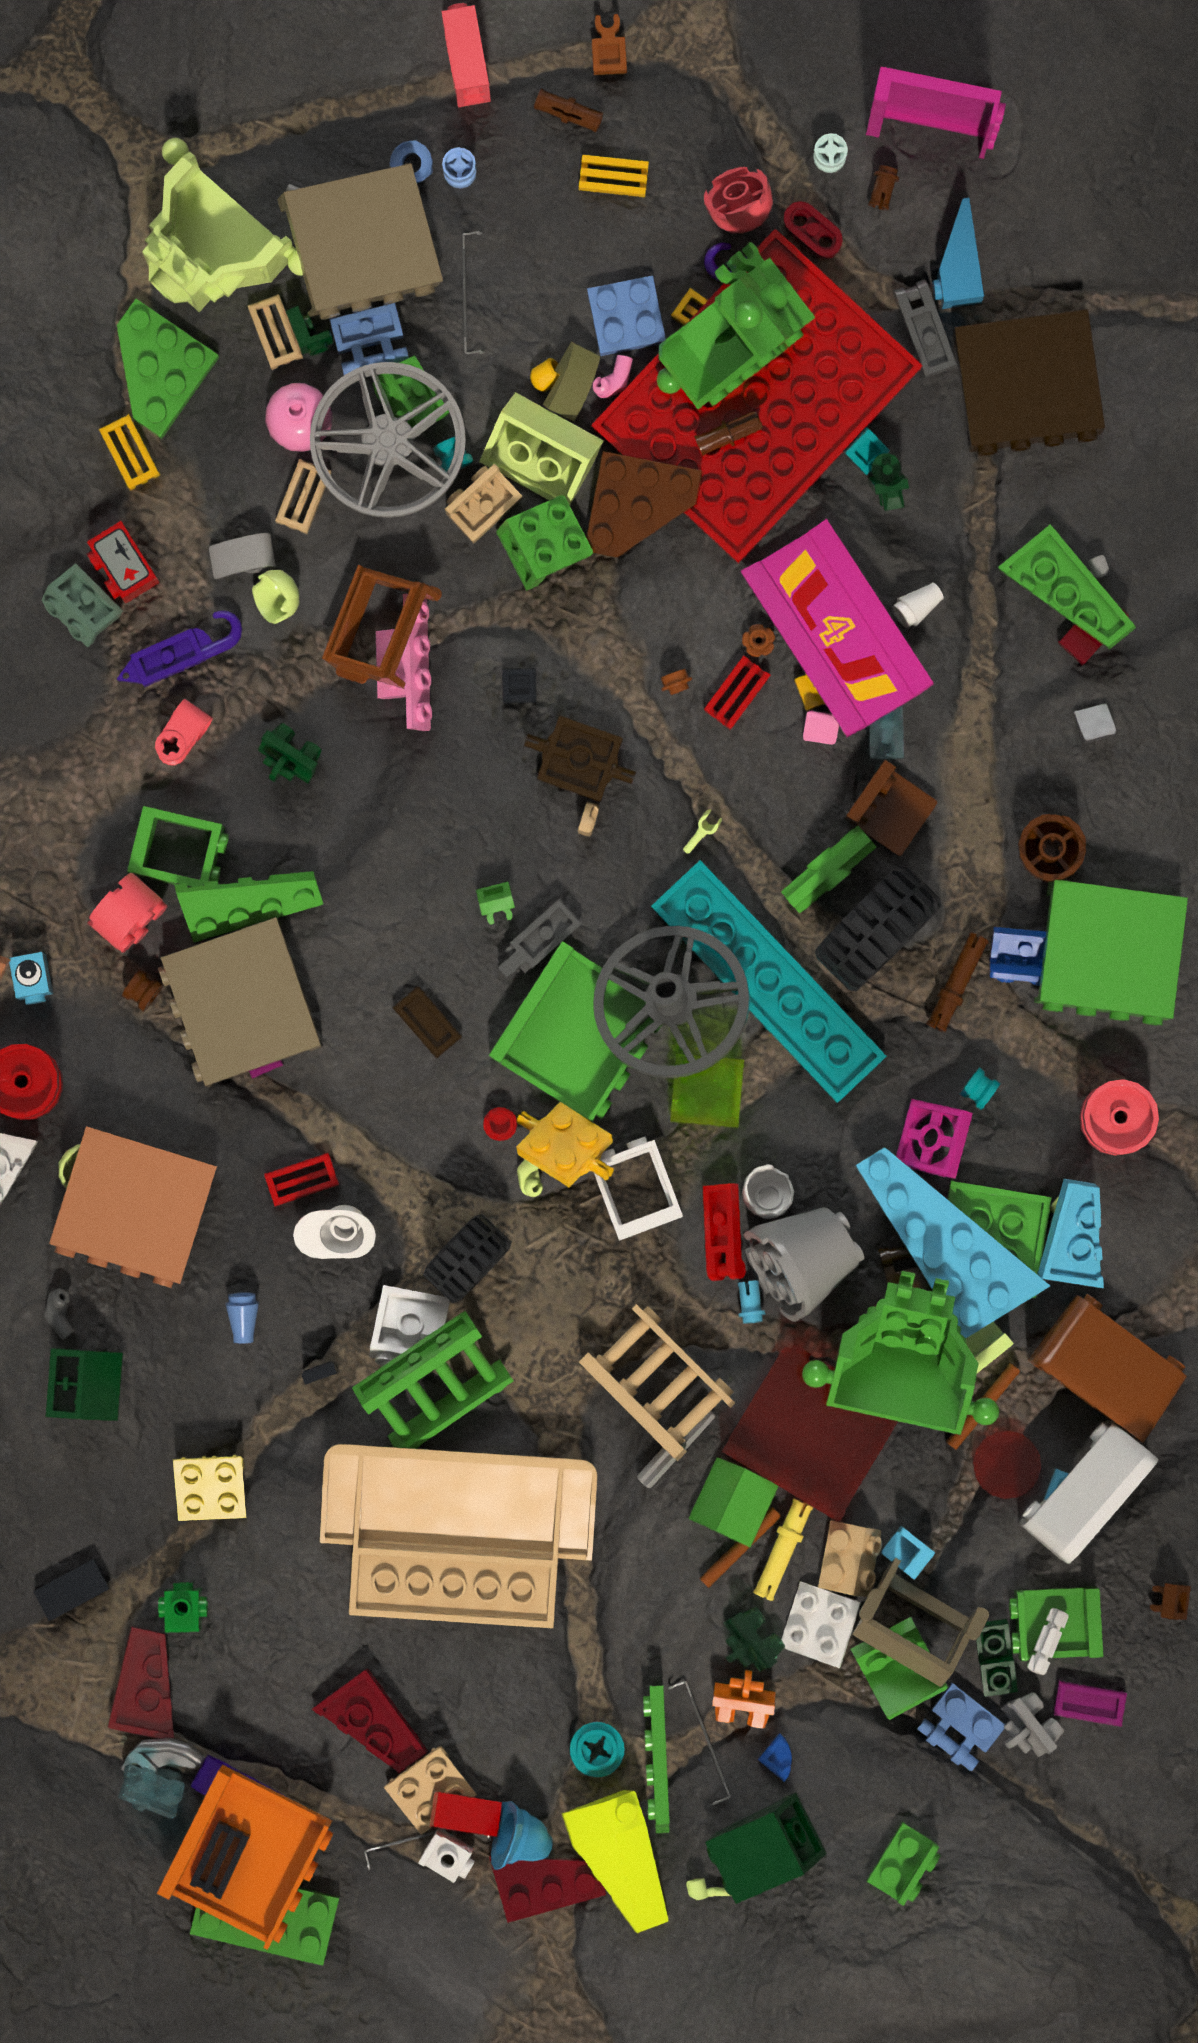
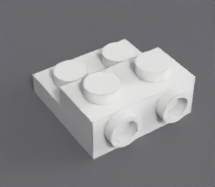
M383 1285L369 1357L376 1358L375 1362L378 1365L384 1366L446 1323L450 1301L443 1296Z

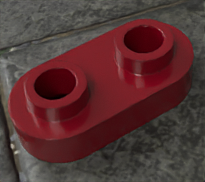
M799 201L788 206L783 218L786 231L816 257L821 259L835 257L842 247L843 237L841 231L809 203ZM797 216H802L805 218L806 224L797 226L794 223V219ZM820 239H830L831 246L827 248L822 247L819 244Z

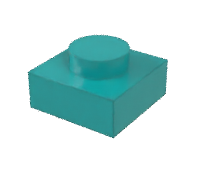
M865 427L843 452L867 475L871 471L873 459L881 453H888L890 450L869 428Z

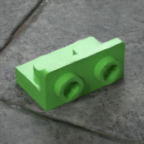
M415 355L400 362L423 370ZM380 374L378 376L396 418L403 416L437 395L428 386L411 377L398 374ZM373 382V387H374V389H375V394H376L378 400L380 401V398H379L377 389H376L375 384H374V382ZM441 399L435 402L426 410L408 420V424L413 428L443 405L444 402ZM446 411L443 415L436 419V422L445 418L448 415L449 411Z
M902 1822L868 1876L867 1882L897 1900L902 1906L905 1905L907 1900L913 1902L922 1888L923 1884L919 1880L925 1870L931 1872L941 1856L937 1853L939 1849L938 1844Z

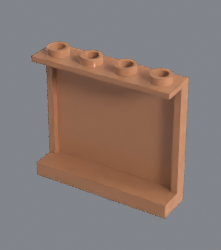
M86 1126L49 1244L56 1246L55 1253L74 1258L75 1252L89 1256L88 1263L107 1268L108 1262L121 1266L120 1273L139 1278L141 1272L154 1276L153 1283L172 1288L173 1282L181 1283L217 1166Z

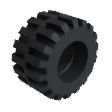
M484 1214L476 1215L425 1267L423 1276L452 1304L462 1300L509 1251L512 1241Z

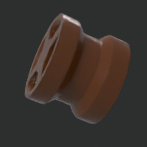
M140 969L124 989L122 997L127 1000H134L138 1008L145 1012L161 992L163 984L159 981H151L147 973Z

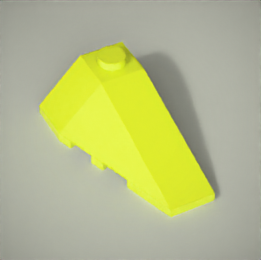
M623 1790L561 1813L572 1847L585 1860L592 1870V1874L610 1894L612 1901L634 1931L639 1933L668 1922L650 1838L636 1792Z

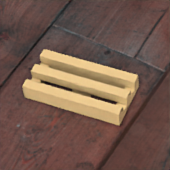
M279 294L248 305L272 370L280 365L290 364L293 360L303 359ZM275 304L293 349L292 353L287 354L269 308L270 305ZM262 308L281 357L276 359L273 356L257 314V310Z
M299 459L275 520L280 525H286L304 534L309 532L326 488L320 479L303 524L299 523V518L317 475L314 464ZM304 469L310 470L292 518H286Z

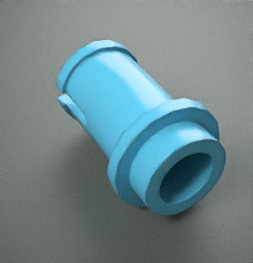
M759 1280L737 1283L742 1313H739V1317H742L743 1324L763 1322L762 1315H765V1310L761 1308Z

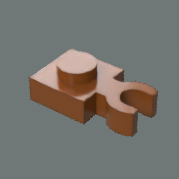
M614 14V24L610 28L602 26L600 15L595 17V30L601 38L592 39L594 75L627 73L625 37H615L620 29L618 14Z

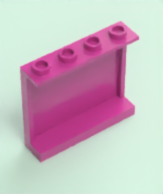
M880 67L866 135L879 137L883 118L983 138L979 158L984 159L986 150H993L1000 125L1002 124L1006 103L1000 102L1002 91Z

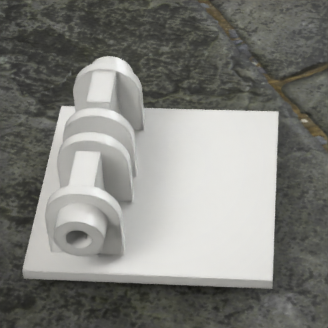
M800 1581L779 1647L840 1668L861 1603L858 1600L846 1596L843 1597Z

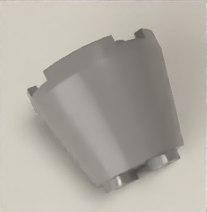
M823 1207L760 1224L744 1233V1237L750 1243V1247L745 1249V1253L757 1280H759V1284L766 1294L770 1292L772 1297L783 1305L779 1308L780 1312L793 1322L809 1315L858 1266V1263L864 1260V1254L860 1246L852 1241L847 1232L850 1230V1225L843 1213L838 1212L834 1214L828 1208Z

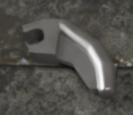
M173 1738L146 1739L140 1741L129 1752L121 1770L127 1772L132 1763H137L142 1769L138 1778L144 1780L158 1768L167 1764L192 1769L197 1765L201 1766L205 1761V1756L192 1744Z

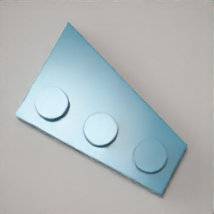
M1070 1179L1063 1180L1038 1270V1275L1042 1279L1104 1288L1100 1260H1103L1102 1247L1099 1242V1228L1101 1227L1100 1188L1096 1184Z

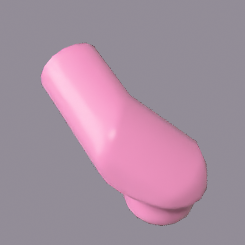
M617 355L613 373L602 379L597 377L593 381L592 388L598 397L610 398L625 390L633 359Z

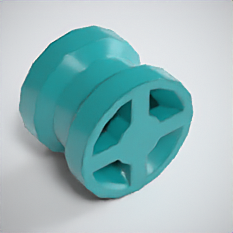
M455 437L447 439L433 448L435 456L440 457L441 467L446 472L454 456ZM466 450L460 470L473 462L471 454L467 453Z
M979 1067L959 1095L963 1098H971L975 1101V1106L982 1110L1001 1083L996 1079L990 1080L985 1076V1071Z

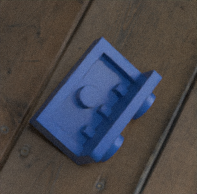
M994 927L989 958L990 978H995L1005 983L1014 982L1015 980L1027 981L1040 986L1046 932Z

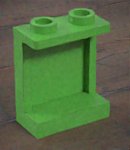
M1089 1586L1014 1590L1015 1598L1009 1599L1010 1619H1016L1017 1633H1011L1012 1654L1018 1653L1020 1661H1028L1031 1655L1035 1656L1036 1651L1033 1650L1043 1625L1047 1626L1048 1624L1046 1618L1051 1608L1062 1610L1068 1614V1621L1065 1628L1060 1629L1062 1635L1052 1658L1103 1657L1100 1588Z

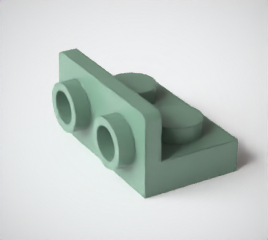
M74 564L49 584L42 598V603L48 613L53 617H57L68 628L71 636L77 641H81L86 647L92 645L96 636L117 620L123 612L77 564Z

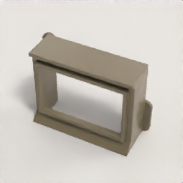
M895 1558L884 1571L877 1588L871 1590L859 1612L861 1619L852 1635L939 1687H942L953 1674L969 1640H976L980 1636L989 1618V1612L985 1608L977 1607L968 1618L897 1576L895 1572L901 1560ZM887 1589L959 1631L945 1661L872 1619Z

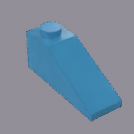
M969 198L962 199L938 271L937 280H932L934 299L941 301L942 309L982 304L984 298Z

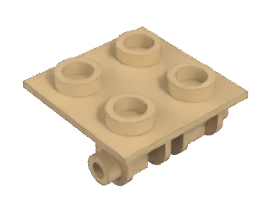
M442 1746L436 1749L432 1748V1752L421 1760H416L413 1766L406 1767V1771L395 1779L391 1778L390 1782L384 1786V1789L421 1835L432 1828L429 1826L434 1792L475 1797L477 1795L451 1762L449 1755Z

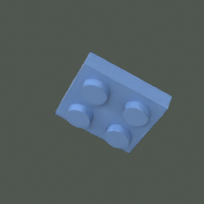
M653 276L587 288L600 356L660 345L666 340Z

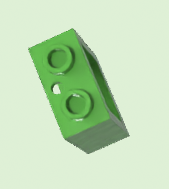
M143 806L127 872H132L138 877L172 885L186 883L187 888L203 886V882L219 881L221 867L216 866L219 853L224 854L226 851L229 834L224 833L225 827L222 824ZM158 820L212 832L200 880L147 868Z

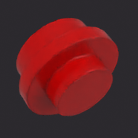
M497 1107L486 1114L483 1127L491 1139L505 1141L515 1134L517 1119L509 1109Z

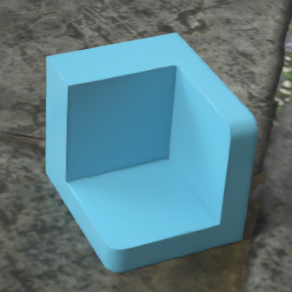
M902 1526L899 1527L881 1551L891 1562L895 1558L901 1560L898 1567L914 1580L935 1554L934 1551Z

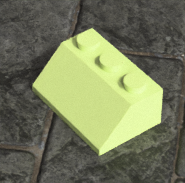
M515 392L502 409L479 462L489 468L496 464L502 475L548 500L564 495L568 504L571 505L598 455L603 440Z

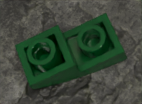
M1008 1620L987 1621L980 1636L975 1640L983 1695L987 1697L1018 1692Z

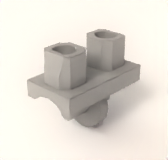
M1034 1692L1022 1698L1009 1701L1001 1707V1710L1010 1720L1004 1725V1728L1010 1734V1737L1004 1744L1008 1749L1018 1745L1024 1754L1032 1749L1040 1757L1045 1753L1050 1754L1057 1748L1055 1742L1063 1734L1064 1730L1057 1720L1053 1718L1047 1719L1040 1725L1034 1715L1044 1706L1043 1702Z

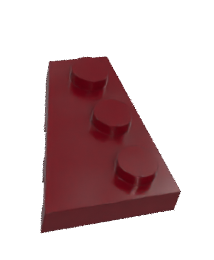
M135 1626L130 1627L107 1724L108 1728L157 1739H174L165 1633Z
M368 1668L311 1709L335 1724L336 1728L356 1739L366 1747L365 1749L398 1773L428 1751Z
M544 1858L538 1861L523 1860L507 1864L498 1870H495L492 1866L507 1923L606 1895L604 1886L600 1881H597L584 1859Z

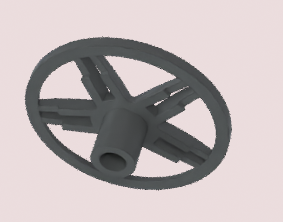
M684 926L657 927L639 933L623 943L614 951L603 966L596 982L593 999L597 1028L603 1041L614 1056L637 1072L660 1078H678L704 1071L720 1061L729 1053L740 1038L747 1022L750 1005L749 987L745 973L731 950L714 936L701 930ZM663 937H675L671 950L669 949L664 971L656 976L619 963L630 951L643 943ZM686 937L688 941L682 974L676 975L674 970L682 938ZM694 940L700 941L718 952L730 966L736 982L689 983L688 977ZM613 970L649 985L647 990L643 992L630 983L612 974ZM608 980L613 981L646 1002L645 1006L625 1025L626 1028L616 1038L613 1037L608 1028L604 1013V995ZM738 990V995L721 996L700 1001L697 998V994ZM738 1001L737 1015L729 1033L713 1051L707 1054L692 1015V1010ZM649 1017L654 1021L626 1047L622 1048L620 1046ZM686 1022L702 1056L698 1060L694 1059L678 1029V1026ZM663 1023H666L690 1063L675 1066L655 1065L642 1061L628 1052Z

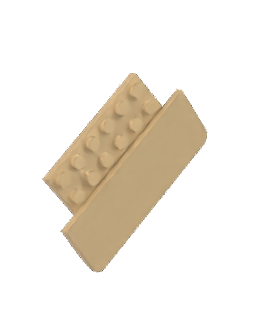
M351 1444L332 1446L324 1457L320 1543L353 1545L349 1615L553 1628L558 1558L592 1561L597 1471L592 1463L582 1459Z

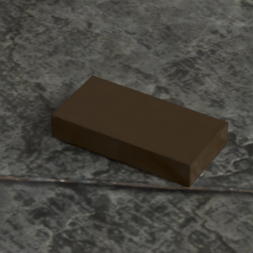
M419 986L392 1007L436 1059L462 1038L459 1032Z

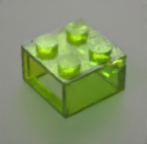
M676 1053L675 1065L690 1063L685 1054ZM693 1055L695 1060L702 1058V1056ZM722 1058L704 1071L685 1077L674 1078L670 1123L738 1129L744 1060Z

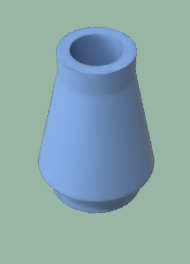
M248 1292L229 1294L228 1302L225 1305L233 1333V1342L240 1344L254 1342V1329L259 1302L256 1301V1294Z

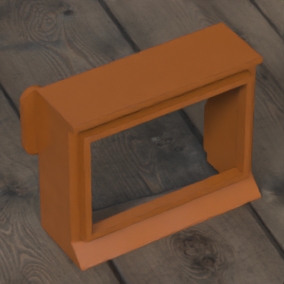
M358 565L322 659L335 667L336 674L341 678L361 684L366 683L368 679H372L404 689L406 682L395 675L424 598L438 601L442 596V591L425 583L408 581ZM375 584L408 593L380 667L347 658Z

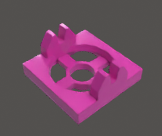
M911 1099L896 1157L910 1169L944 1178L956 1179L973 1113ZM931 1115L930 1123L921 1130H918L919 1124ZM943 1117H947L952 1123L954 1129L953 1137L945 1136L940 1128ZM930 1129H935L938 1139L933 1146L927 1147L924 1142L925 1134ZM914 1140H918L919 1146L922 1148L920 1159L915 1153ZM941 1146L950 1148L948 1155L943 1160L931 1164L934 1151L938 1150Z

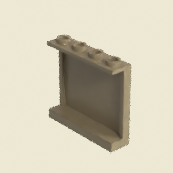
M411 163L283 192L277 199L280 211H286L312 305V309L308 312L309 317L320 315L321 320L329 319L340 315L339 310L350 307L352 312H358L371 308V302L383 300L384 305L402 301L404 299L403 295L415 292L416 297L426 296L434 293V288L443 282Z
M276 917L161 957L163 966L158 967V971L164 987L171 986L174 998L169 999L170 1006L175 1018H182L185 1030L180 1031L186 1050H193L196 1062L191 1063L197 1082L203 1081L206 1087H211L214 1083L308 1050L313 1051L323 1047L283 931Z

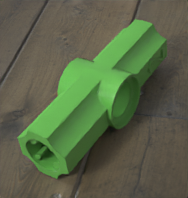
M856 826L842 837L832 848L828 847L806 866L808 869L783 889L781 893L801 913L826 890L829 892L851 873L850 870L877 846L859 826Z

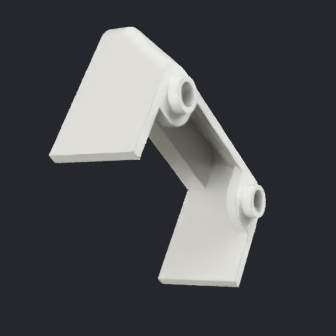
M1107 1420L1105 1423L1102 1422L1089 1437L1093 1440L1090 1446L1091 1449L1049 1498L1040 1504L1035 1500L1023 1513L1022 1516L1024 1518L1019 1522L1023 1528L1067 1564L1071 1563L1082 1552L1159 1460L1113 1421Z

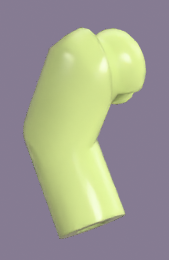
M524 1159L517 1168L520 1189L527 1196H539L543 1190V1184L540 1181L538 1171L539 1168Z

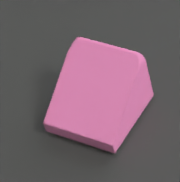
M816 711L807 712L803 740L835 744L839 725L833 715Z

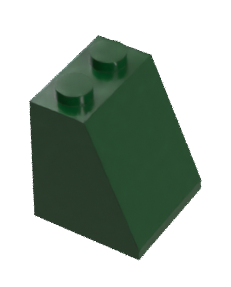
M796 1792L716 1832L705 1842L708 1856L711 1862L717 1866L723 1878L724 1889L732 1896L735 1904L804 1875L827 1854Z

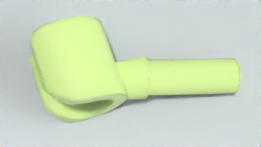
M711 809L706 810L698 822L699 828L683 848L686 853L690 854L706 834H713L720 826L722 818L714 825L706 821Z
M705 1878L692 1879L686 1882L689 1896L696 1900L713 1896H730L724 1887L707 1888Z

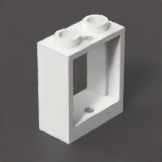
M646 1137L627 1143L628 1150L615 1154L614 1148L602 1153L600 1160L608 1166H613L649 1152L668 1201V1208L622 1225L606 1180L594 1173L619 1241L683 1217L655 1140L647 1142Z

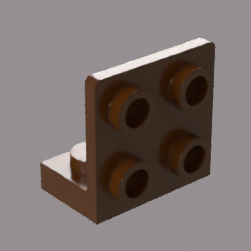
M884 760L846 815L845 820L855 827L859 826L866 835L895 855L901 856L937 805V800L896 773V767L887 760Z

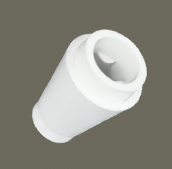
M932 582L928 586L926 585L897 598V603L892 606V610L897 620L905 628H909L911 625L917 626L944 599L940 588Z

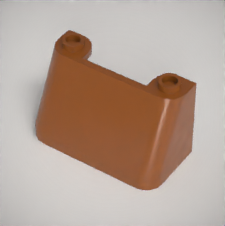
M1086 1294L1084 1298L1075 1295L1028 1361L1039 1370L1052 1375L1051 1378L1061 1383L1116 1425L1122 1427L1136 1441L1144 1443L1187 1378L1183 1373L1186 1367L1171 1355L1164 1359L1102 1313L1100 1310L1103 1305L1090 1295Z

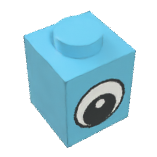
M38 952L9 958L11 959L9 964L15 997L19 1000L25 999L26 1005L45 1002V996L53 994L46 954Z

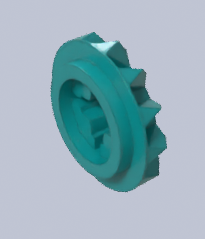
M596 1721L583 1725L577 1730L571 1740L570 1755L574 1765L583 1774L591 1777H603L611 1774L620 1766L624 1757L623 1739L620 1733L610 1724ZM604 1736L603 1749L611 1756L599 1754L596 1759L594 1758L592 1762H589L591 1749L588 1748L584 1741L596 1744Z

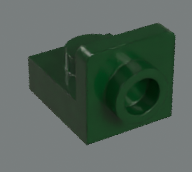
M299 306L286 310L302 355L309 353L310 356H314L329 349L328 345L333 343L329 330L310 337L309 334L314 333L315 330L309 314L302 315Z

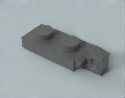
M558 899L510 942V946L505 950L510 957L498 967V971L506 979L519 968L524 973L528 972L545 959L583 923L561 899Z

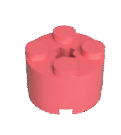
M132 872L118 882L123 887L122 889L117 888L113 892H108L89 917L90 920L87 922L122 953L133 943L135 945L139 943L149 931L145 926L152 919L154 921L157 920L168 907L161 897Z

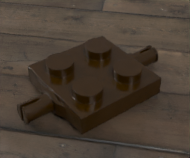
M559 716L554 732L547 740L530 733L526 737L527 740H525L524 747L542 752L543 763L537 777L538 781L600 803L606 786L613 778L631 785L633 783L636 771L618 765V753L623 741L622 737L563 716Z

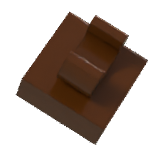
M1165 1583L1164 1586L1152 1587V1591L1160 1592L1163 1595V1601L1161 1605H1150V1609L1154 1612H1161L1160 1617L1187 1620L1191 1586Z

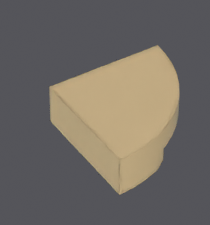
M587 801L578 834L589 837L592 835L600 808L599 804Z

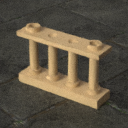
M636 1304L632 1310L640 1319L603 1356L599 1354L594 1358L590 1353H587L579 1363L678 1461L687 1452L681 1446L686 1441L684 1437L721 1400L731 1408L735 1404L730 1398L734 1391L721 1378L714 1382L658 1326L662 1319L649 1306L642 1310ZM651 1328L664 1342L627 1380L623 1378L618 1382L610 1374L614 1369L612 1365ZM675 1352L688 1366L651 1404L647 1402L642 1406L634 1398L638 1393L636 1389ZM699 1376L712 1390L675 1428L671 1426L666 1431L658 1423V1420L662 1417L660 1413Z

